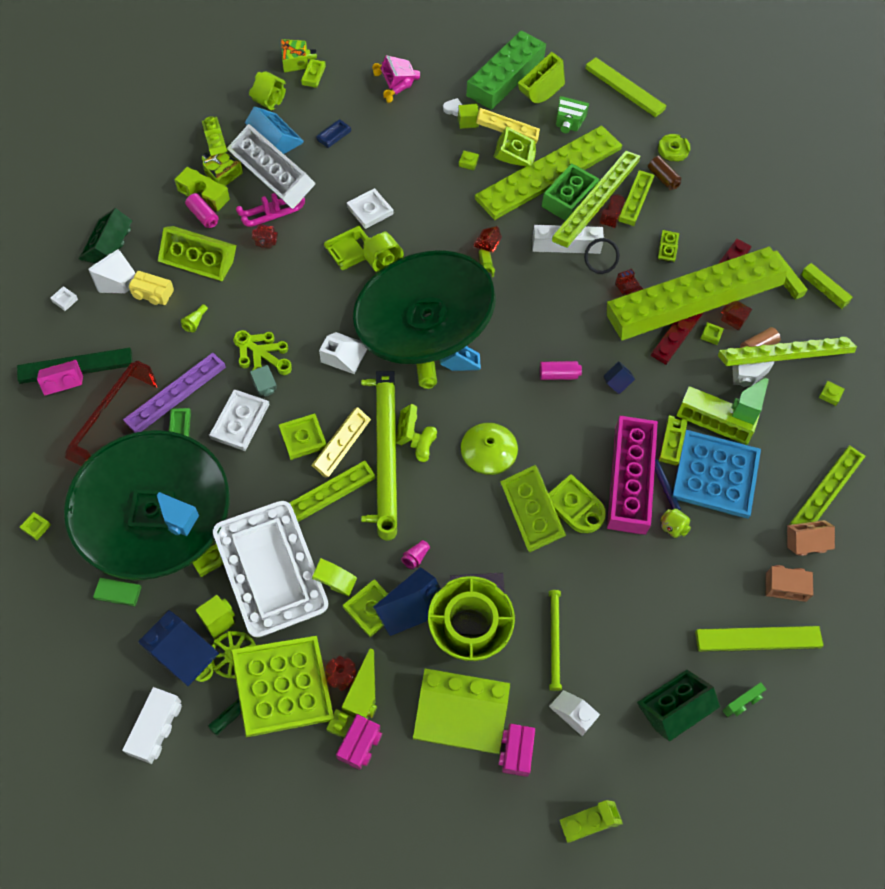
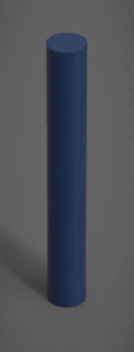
M655 459V473L672 509L681 510L677 499L672 497V488L658 459Z

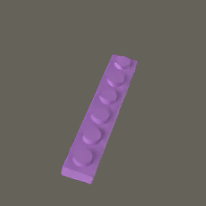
M211 353L124 418V423L134 433L142 432L225 369V363L214 353Z

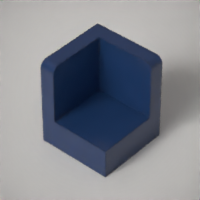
M620 361L603 376L606 383L618 394L635 380L632 372Z

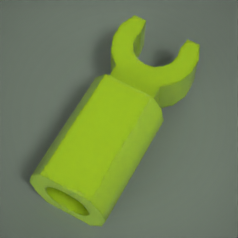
M488 248L480 249L478 252L480 264L494 277L495 269L492 264L490 250Z

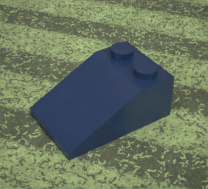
M420 567L373 606L388 635L392 636L428 621L431 601L441 588L436 578Z
M170 610L138 641L149 655L187 686L219 654Z

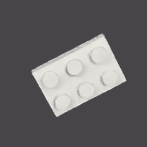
M234 389L209 435L210 439L246 451L269 407V401Z

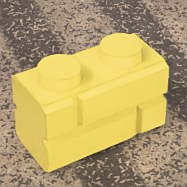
M137 271L134 279L129 284V289L134 298L148 300L154 305H166L169 297L174 292L171 280L142 271Z

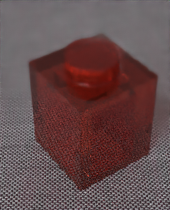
M733 301L730 305L726 304L721 311L723 313L721 321L740 331L747 321L752 308L739 301Z

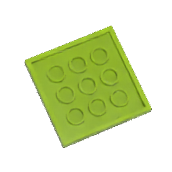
M317 636L233 649L231 651L245 737L329 722L334 719Z

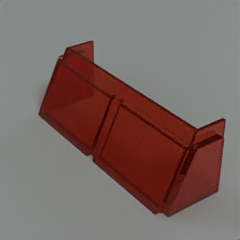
M137 360L129 365L68 445L65 451L66 459L82 466L91 457L87 450L77 445L129 376L156 388L158 387L150 366Z

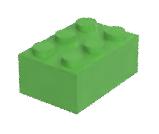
M571 163L544 192L541 207L566 221L598 184L599 178Z

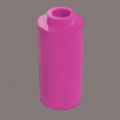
M191 194L186 199V206L205 228L215 227L219 220L217 214L199 194Z
M578 361L540 362V380L578 379V376L582 374V366L578 365Z

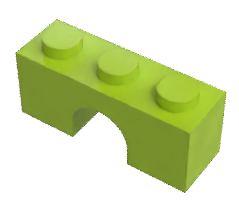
M186 167L174 179L179 192L188 197L191 194L202 192L203 200L216 212L230 200L228 188L225 185L219 184L212 178L200 174L197 170Z

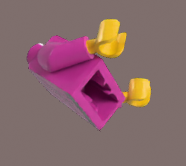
M386 55L381 65L375 63L372 66L374 76H380L383 73L389 89H393L385 90L383 93L387 103L393 101L395 93L397 95L404 89L410 88L413 81L420 78V71L413 70L408 60Z

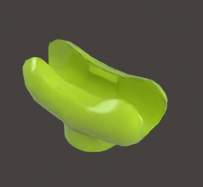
M428 426L424 428L422 434L415 433L413 436L411 447L416 449L415 456L420 462H426L429 459L430 445L437 438L435 427Z

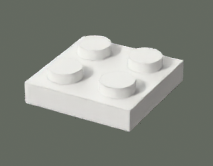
M375 188L347 202V208L365 229L394 214L391 206Z

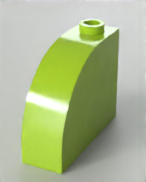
M553 52L548 54L518 82L520 92L534 103H541L552 97L565 85L563 60Z

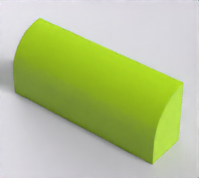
M690 386L676 415L745 445H748L754 434L759 419L758 416L753 425L732 417L734 411L731 408L732 403Z

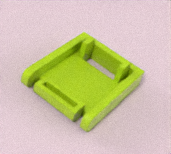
M360 226L324 243V247L341 270L366 260L363 256L362 247L356 241L361 238L364 242L368 238Z

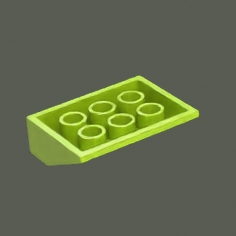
M424 669L413 739L500 754L510 683Z

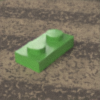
M760 682L726 706L722 711L727 717L735 714L737 717L747 710L746 704L751 702L754 705L763 698L761 694L766 688Z

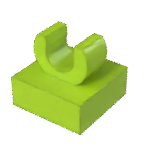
M336 709L333 714L334 719L330 720L326 730L344 739L355 717Z

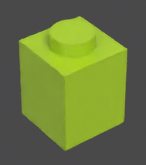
M477 104L458 105L460 129L479 127V124L476 123L479 111Z

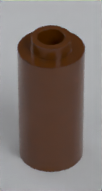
M656 156L650 161L648 169L669 190L677 189L681 185L682 178L660 156Z

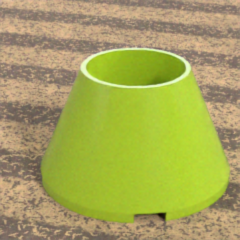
M474 576L460 577L446 583L434 595L428 611V625L436 644L450 656L465 661L484 660L500 652L510 640L515 624L514 609L507 594H504L495 583ZM471 613L481 617L488 625L489 631L478 638H466L459 635L453 629L451 622L461 614Z

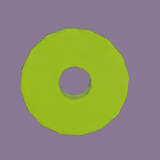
M678 134L665 135L658 144L659 154L666 160L675 162L687 158L691 149L688 140L681 138Z

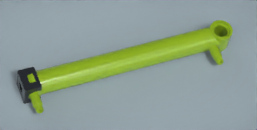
M376 371V379L361 380V385L376 386L377 515L361 516V522L377 523L378 536L383 540L389 541L397 535L395 371ZM386 525L392 527L390 530L383 529Z

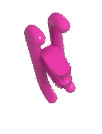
M276 193L271 194L272 202H268L264 196L261 197V206L249 210H243L241 206H237L236 212L241 216L243 225L253 227L300 210L305 204V197L293 209L287 207L280 210V206L287 203L282 199H278ZM262 212L266 214L253 220H248L247 218Z

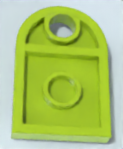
M572 474L548 493L556 513L575 531L592 533L602 526L606 516L604 505ZM595 517L598 523L591 524L587 518Z

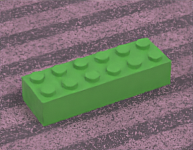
M521 30L467 81L466 96L492 110L518 85L522 78L544 59L546 43Z

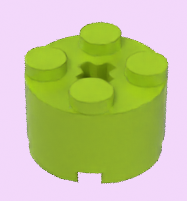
M267 71L258 72L255 76L254 85L249 91V96L252 97L254 102L269 110L276 109L274 106L276 104L280 105L285 96L286 88H284V84L286 83L283 79Z
M386 231L364 241L363 256L376 272L404 256L403 249Z

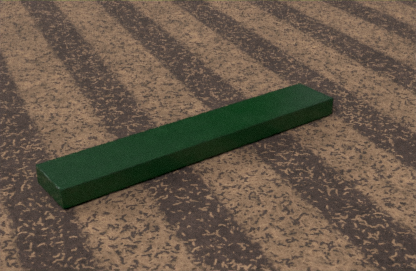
M129 347L17 365V381L19 384L36 382L39 370L77 360L82 374L133 366L132 350Z

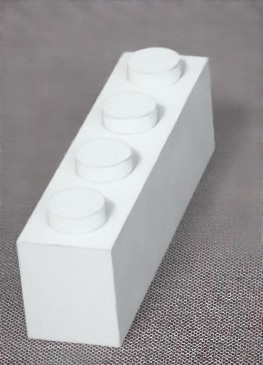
M534 225L532 249L533 252L585 253L589 243L595 239L604 238L603 227L585 226L570 246L566 248L552 242L553 235L561 226ZM603 242L595 243L588 253L600 254Z

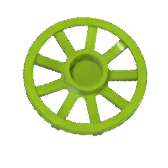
M228 631L214 640L212 647L215 649L218 645L225 651L216 656V658H225L217 666H215L214 660L211 662L213 670L218 675L225 678H235V675H232L233 660L231 651L239 649L245 638L251 643L246 647L256 646L254 640L249 635L239 631ZM232 636H241L237 644L234 645ZM228 637L230 646L226 647L220 641ZM228 662V674H225L219 669Z

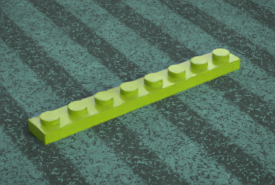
M847 337L826 338L824 340L795 341L793 343H778L754 347L746 346L735 349L728 348L719 350L718 357L726 366L855 353L857 346Z

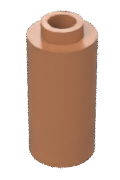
M770 327L742 342L740 348L778 344L780 342V334L775 328Z

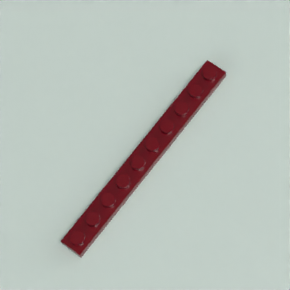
M736 239L719 263L748 254L752 246ZM705 312L674 322L653 350L651 356L667 365Z

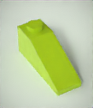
M371 648L342 705L344 713L353 717L358 714L366 719L369 717L373 718L377 709V705H375L374 649Z

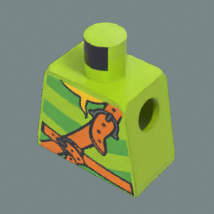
M281 39L284 72L306 69L309 59H317L316 49L307 50L306 41Z

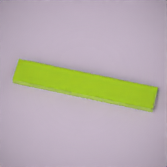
M595 57L586 64V70L655 118L666 109L667 105Z
M849 445L789 525L818 521L866 456Z
M819 626L697 629L695 631L698 652L815 649L824 646Z

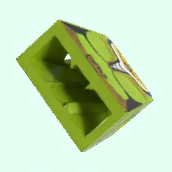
M206 152L202 156L205 175L219 184L226 186L243 174L241 161L226 153L211 156V154Z

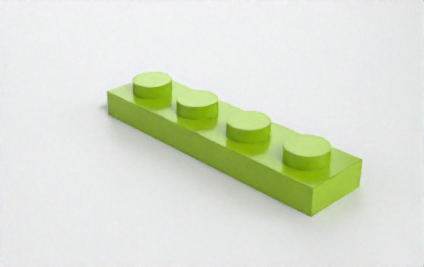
M641 170L638 171L620 214L619 222L635 226L655 175Z

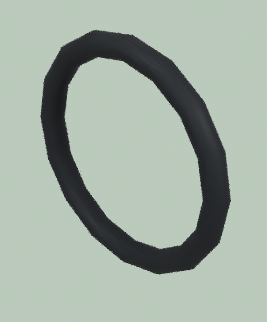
M607 238L595 239L589 243L584 254L585 264L589 270L597 274L609 273L615 269L620 258L619 248L615 242ZM598 242H608L616 251V260L613 266L603 271L596 270L588 261L590 248Z

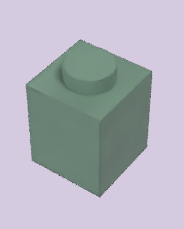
M266 365L250 371V377L258 395H264V397L272 395L277 385L269 366Z

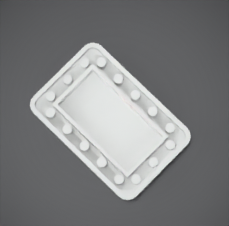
M278 501L221 521L214 526L213 535L245 625L251 636L256 638L266 636L318 616L327 610L328 599L321 582L312 579L316 568L292 506L288 502Z

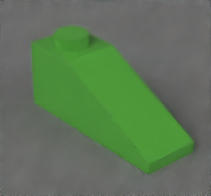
M762 379L744 390L739 399H734L731 406L734 409L732 417L753 425L755 424L762 410L769 379Z

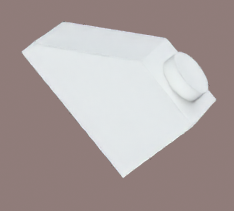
M774 361L733 365L734 385H741L743 387L753 386L769 373Z
M564 690L549 706L581 736L587 732L600 715L583 699Z

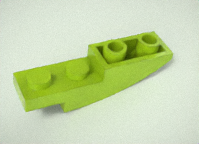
M213 116L205 118L202 121L211 156L226 153L227 148L218 118Z

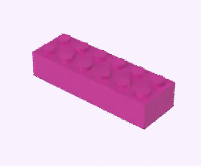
M619 416L615 427L607 529L646 535L651 526L658 421Z

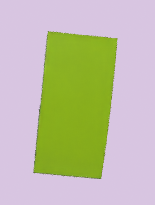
M662 231L658 259L675 262L679 233Z
M320 558L312 579L331 587V590L349 597L357 577L341 567Z

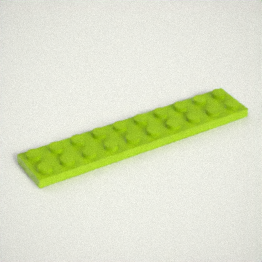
M601 125L535 161L531 166H526L475 194V200L496 220L543 194L571 163L586 170L620 151L622 144Z

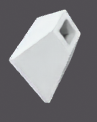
M118 249L88 269L99 293L128 292L130 290L129 284L136 274Z
M335 332L328 335L319 350L321 363L355 374L367 348H365L360 340Z

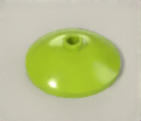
M482 423L470 428L465 433L461 442V455L465 463L472 470L485 475L500 474L508 470L515 462L518 453V445L514 435L507 428L495 423Z

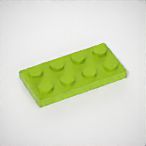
M536 465L500 481L529 552L566 536Z

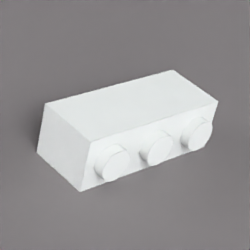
M153 687L122 751L129 756L152 764L154 759H157L161 753V744L164 737L167 738L171 732V722L174 716L177 717L181 710L182 704H180L181 700L178 696Z

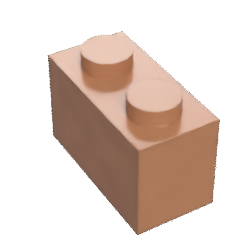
M825 520L787 525V548L800 556L807 555L810 552L825 553L827 550L835 549V526Z
M782 565L772 566L766 572V596L807 602L813 596V572L805 571L802 568L788 569Z

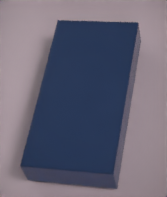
M339 119L318 134L317 140L329 148L350 133L351 127Z

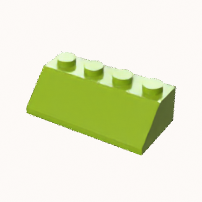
M175 226L164 227L158 262L223 281L233 264L237 245Z

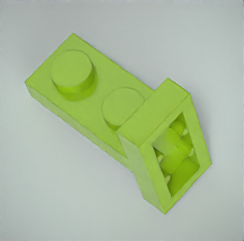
M609 800L602 801L597 806L560 819L567 843L623 824L615 802Z

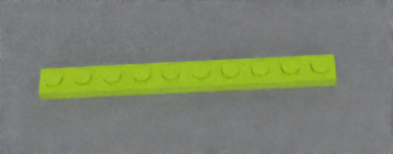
M625 151L552 237V242L568 248L639 163L641 156Z
M363 461L291 501L289 504L292 506L297 522L374 480L375 474L367 462ZM217 544L211 546L199 559L193 562L200 577L224 565Z

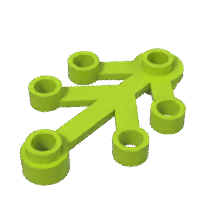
M241 330L235 334L233 340L234 344L240 348L239 365L241 368L246 369L250 366V359L247 357V348L253 351V370L262 367V357L277 367L279 374L288 375L291 372L292 366L288 359L279 360L269 353L270 351H278L284 354L288 351V344L285 341L273 343L275 339L272 332L250 335L247 331ZM264 341L266 344L257 345L254 342Z

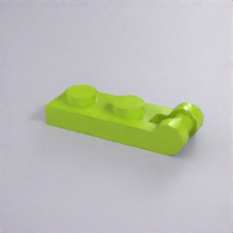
M668 416L659 461L678 466L688 420L683 418L679 420L675 419V416Z

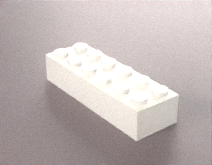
M250 124L227 147L242 164L292 209L316 184L303 170Z

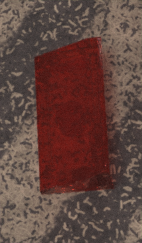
M495 226L483 229L473 244L474 247L494 252L502 238L499 228Z

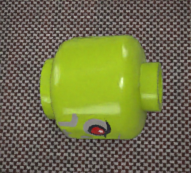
M668 509L660 519L661 528L673 538H678L681 535L684 537L691 529L689 526L690 518L678 509Z

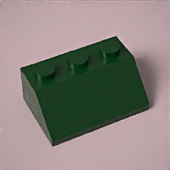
M116 208L99 218L78 259L85 262L98 263L117 249L119 250L125 243L123 239L130 232V225L133 220Z
M688 669L637 702L639 708L656 732L669 742L720 708L714 687Z

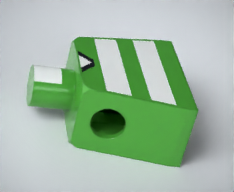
M560 96L556 126L561 127V132L578 131L587 117L589 103Z

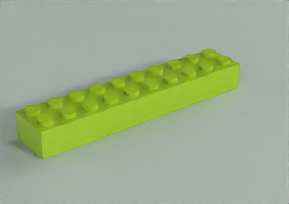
M769 246L608 301L607 317L622 341L784 285L787 269Z

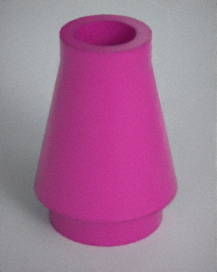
M421 540L417 545L404 552L401 559L403 564L409 569L419 567L427 551L430 549L429 544Z

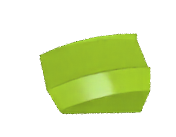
M506 126L497 141L493 157L514 165L531 166L536 155L535 141Z

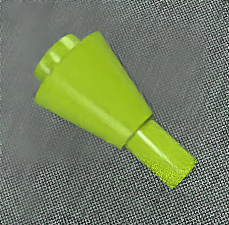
M202 304L197 311L182 318V328L187 332H195L202 315L208 310L207 306Z

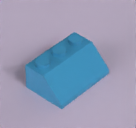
M254 106L245 121L246 125L250 124L283 154L304 142L274 112Z

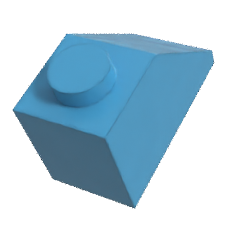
M466 346L460 351L440 359V364L452 371L481 369L480 353Z
M159 492L157 498L168 530L175 535L182 534L187 536L199 517L196 507Z

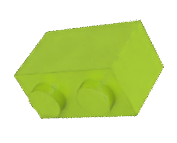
M218 595L196 609L202 623L214 639L235 625L233 620L235 614L232 611V607L225 598L221 600Z

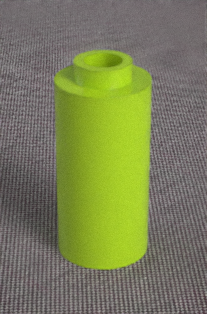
M435 362L416 364L419 385L425 389L433 388L437 384Z

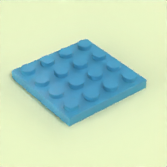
M686 430L672 497L679 501L749 519L761 449Z

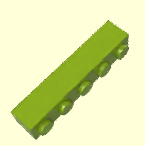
M777 250L774 251L787 269L784 287L795 300L803 297L808 289Z
M812 263L802 271L801 276L841 309L848 305L853 298Z

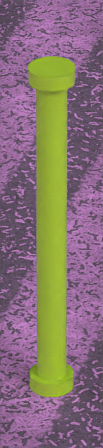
M550 590L551 684L549 685V690L561 691L559 597H561V591Z

